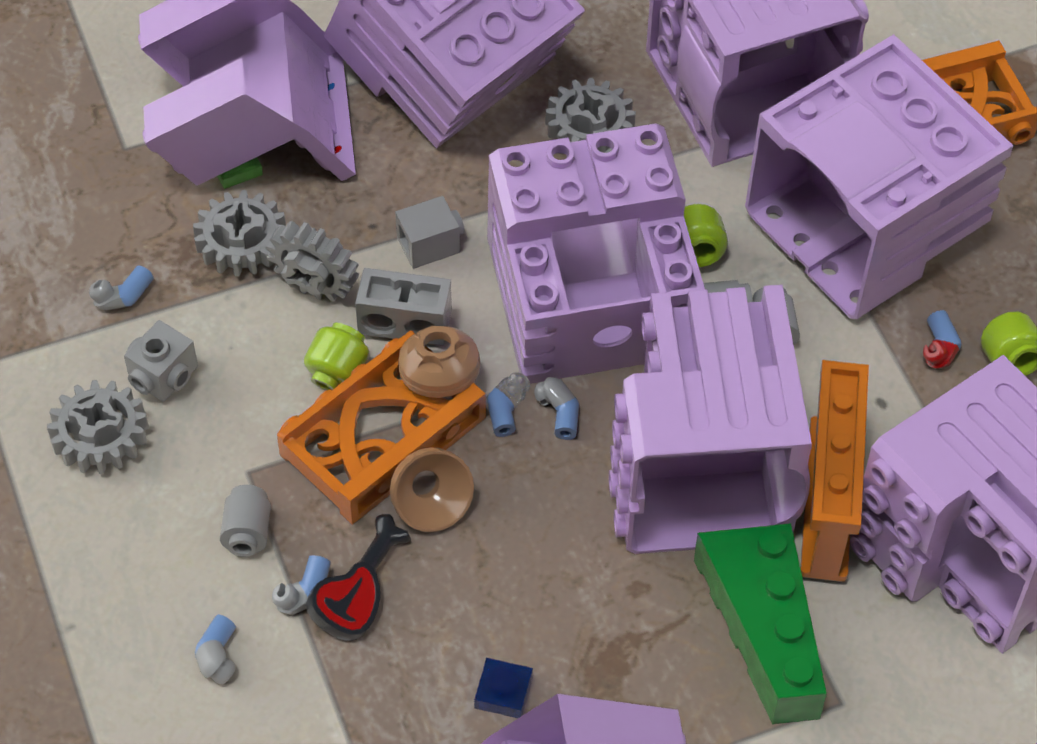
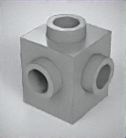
M158 320L142 337L133 340L124 355L130 384L141 394L148 395L150 393L163 402L174 391L182 389L187 384L191 373L198 367L194 341L161 320Z

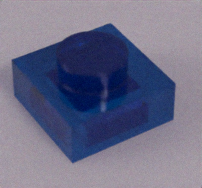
M486 658L474 699V708L520 718L523 715L532 682L533 668Z

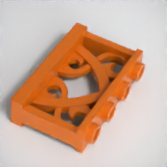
M1000 40L922 60L967 103H971L970 106L1011 144H1022L1035 136L1037 129V107L1033 106L1005 59L1006 51ZM994 80L1000 91H988V82ZM986 102L1003 103L1010 107L1012 113L1004 114L1005 110L1001 106L986 104ZM994 114H1001L1000 116L992 117Z
M412 330L401 338H395L388 342L379 355L367 364L358 365L351 372L349 378L333 390L324 391L311 407L299 416L296 415L289 418L277 433L280 456L285 461H289L340 509V514L352 525L390 495L393 474L401 461L408 455L424 448L447 450L486 418V393L474 383L461 393L453 395L452 400H448L443 397L434 398L419 395L410 390L402 380L396 378L400 375L398 365L400 349L404 342L415 334ZM425 346L426 350L432 352L427 346ZM378 406L405 407L401 418L404 438L399 442L394 443L385 439H368L355 444L356 425L361 409ZM420 410L418 419L426 418V420L416 427L411 423V419L415 412ZM322 434H326L329 437L328 440L324 443H317V447L323 451H334L340 447V452L328 457H316L311 455L306 450V447ZM370 451H380L383 453L375 461H369ZM343 464L349 481L343 485L327 469Z
M822 360L817 416L811 417L809 428L812 446L808 460L810 488L804 508L800 566L802 577L843 582L846 581L848 576L850 534L859 535L862 517L869 365Z

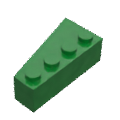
M791 523L697 533L694 562L699 573L704 575L710 588L709 594L716 608L721 610L729 627V635L735 648H739L748 667L747 673L771 723L781 724L819 720L827 692Z

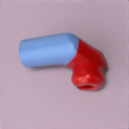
M940 310L932 313L927 318V323L935 339L929 347L925 345L923 348V357L928 366L938 369L949 366L962 345L947 312Z

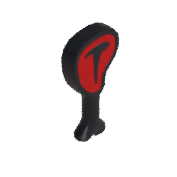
M381 514L376 517V536L361 560L355 563L348 573L321 580L309 593L306 601L309 616L322 630L344 641L357 640L368 631L375 619L380 603L381 592L376 570L393 545L406 544L410 541L408 531L397 527L390 514Z

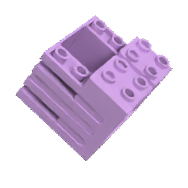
M339 0L324 33V37L376 97L387 92L435 148H438L549 63L556 55L555 51L566 40L564 37L572 31L575 26L574 22L582 16L585 9L577 0ZM513 74H515L510 80H508L504 85H502L507 79H509Z
M650 0L646 52L711 167L754 153L760 113L860 55V52L863 50L862 39L865 23L869 20V13L863 0ZM794 38L793 47L787 49L785 41Z
M893 34L760 113L745 207L749 216L793 261L798 259L806 267L805 273L849 318L858 319L920 279L927 261L991 220L994 210L988 205L998 198L1000 191L998 184L1004 178L1006 167L1001 162L1010 157L1013 145ZM776 213L780 218L772 219L767 214ZM804 241L805 243L798 246L794 242ZM832 269L836 274L827 275L822 270ZM858 297L857 303L852 302L850 298Z
M655 123L587 134L586 140L570 142L568 137L499 148L489 155L487 240L522 385L542 382L547 377L560 379L645 364L647 341L643 340L641 316L642 313L649 312L651 293L670 292L673 308L687 306L689 291L705 290L683 216L686 199L663 126ZM644 139H652L656 142V144L652 146L644 145L641 141ZM600 146H608L612 149V151L608 153L600 152L597 148ZM563 153L566 154L567 158L558 160L553 155ZM512 160H519L523 165L513 167L508 163Z
M783 285L764 286L761 302H747L745 287L726 288V292L708 293V290L689 291L687 306L673 308L670 292L651 293L649 312L642 313L641 316L643 340L647 341L644 373L632 374L624 379L622 394L614 395L616 420L612 422L614 445H611L610 448L612 470H609V490L611 498L616 497L617 509L614 510L615 536L625 537L626 550L634 554L695 550L697 533L791 523L794 533L796 519L801 516L809 494L810 473L808 460L812 442Z
M1004 355L878 438L871 447L863 479L859 535L850 534V544L855 554L865 562L872 559L882 570V580L893 594L899 595L903 592L911 601H918L936 587H939L948 604L955 609H960L973 623L977 634L984 641L992 643L1002 654L1017 643L1020 633L1024 628L1030 634L1037 629V387Z

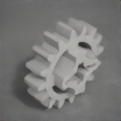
M589 78L587 85L581 86L577 80H572L571 90L560 86L558 88V97L550 96L545 118V125L548 126V137L557 139L569 137L570 142L586 140L587 134L635 127L636 111H632L633 101L631 98L623 99L624 89L622 88L615 89L614 91L609 90L610 81L606 80L601 86H596L594 79ZM600 146L597 149L604 153L610 147Z
M246 190L241 191L239 198H233L229 192H225L223 202L219 203L214 199H210V211H198L199 222L193 223L196 251L203 254V260L206 265L216 262L217 272L223 273L228 267H231L235 276H239L242 268L247 267L252 274H256L257 264L259 263L267 267L273 265L271 261L267 260L270 252L266 250V246L279 225L286 226L284 212H278L275 201L265 204L262 193H258L253 199H250Z
M289 221L287 226L279 225L266 246V250L270 252L267 260L277 264L274 271L280 273L287 284L295 283L300 286V292L303 294L308 291L310 295H314L319 300L322 299L324 294L331 301H335L338 296L344 299L359 277V274L356 272L359 266L358 263L349 259L352 252L344 249L339 243L340 240L338 238L329 239L325 236L324 229L320 228L316 231L315 228H311L306 222L301 227L293 221Z
M92 380L90 390L86 391L77 384L74 386V397L70 398L66 395L59 397L62 409H50L49 413L52 423L47 424V430L55 455L62 454L66 466H70L78 461L80 472L85 473L90 465H96L99 474H103L106 464L111 462L120 469L123 467L121 457L126 455L135 459L138 456L135 444L145 445L147 442L144 430L149 429V424L141 398L134 399L132 389L129 387L118 392L116 381H110L106 389L99 387L97 380ZM122 413L126 416L128 420L123 419ZM69 433H73L74 439L78 440L79 443L75 442L69 436Z

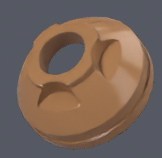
M430 326L413 334L404 342L400 349L398 365L400 377L410 390L426 397L442 398L453 396L469 388L479 375L481 362L477 345L468 334L448 326ZM438 339L445 340L451 344L446 351L441 353H433L425 349V346L430 341Z
M424 448L408 455L396 468L390 485L391 502L396 513L406 524L423 532H436L454 525L468 510L474 492L473 476L469 467L460 457L441 448ZM422 471L434 472L436 482L433 489L423 495L414 493L412 485L416 475Z

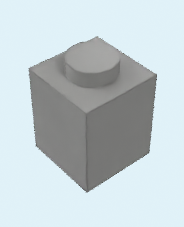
M444 196L395 211L397 239L413 269L460 253V235L464 234L463 221L456 209L450 210Z

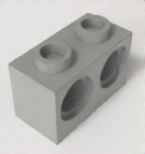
M364 268L355 302L357 330L364 335L395 339L401 338L410 330L417 333L430 326H449L452 312L451 279ZM438 339L430 341L429 343L444 345L445 340Z

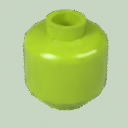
M706 204L685 206L683 216L698 267L711 265L723 256L728 245L722 217L713 207Z
M1016 311L1003 313L991 320L981 336L982 350L992 363L1004 355L1025 376L1037 370V326L1027 314Z
M338 322L333 323L332 327L320 328L304 357L305 367L313 374L311 382L324 390H333L349 378L351 372L358 365L366 364L369 357V349L364 343L365 336L356 329Z

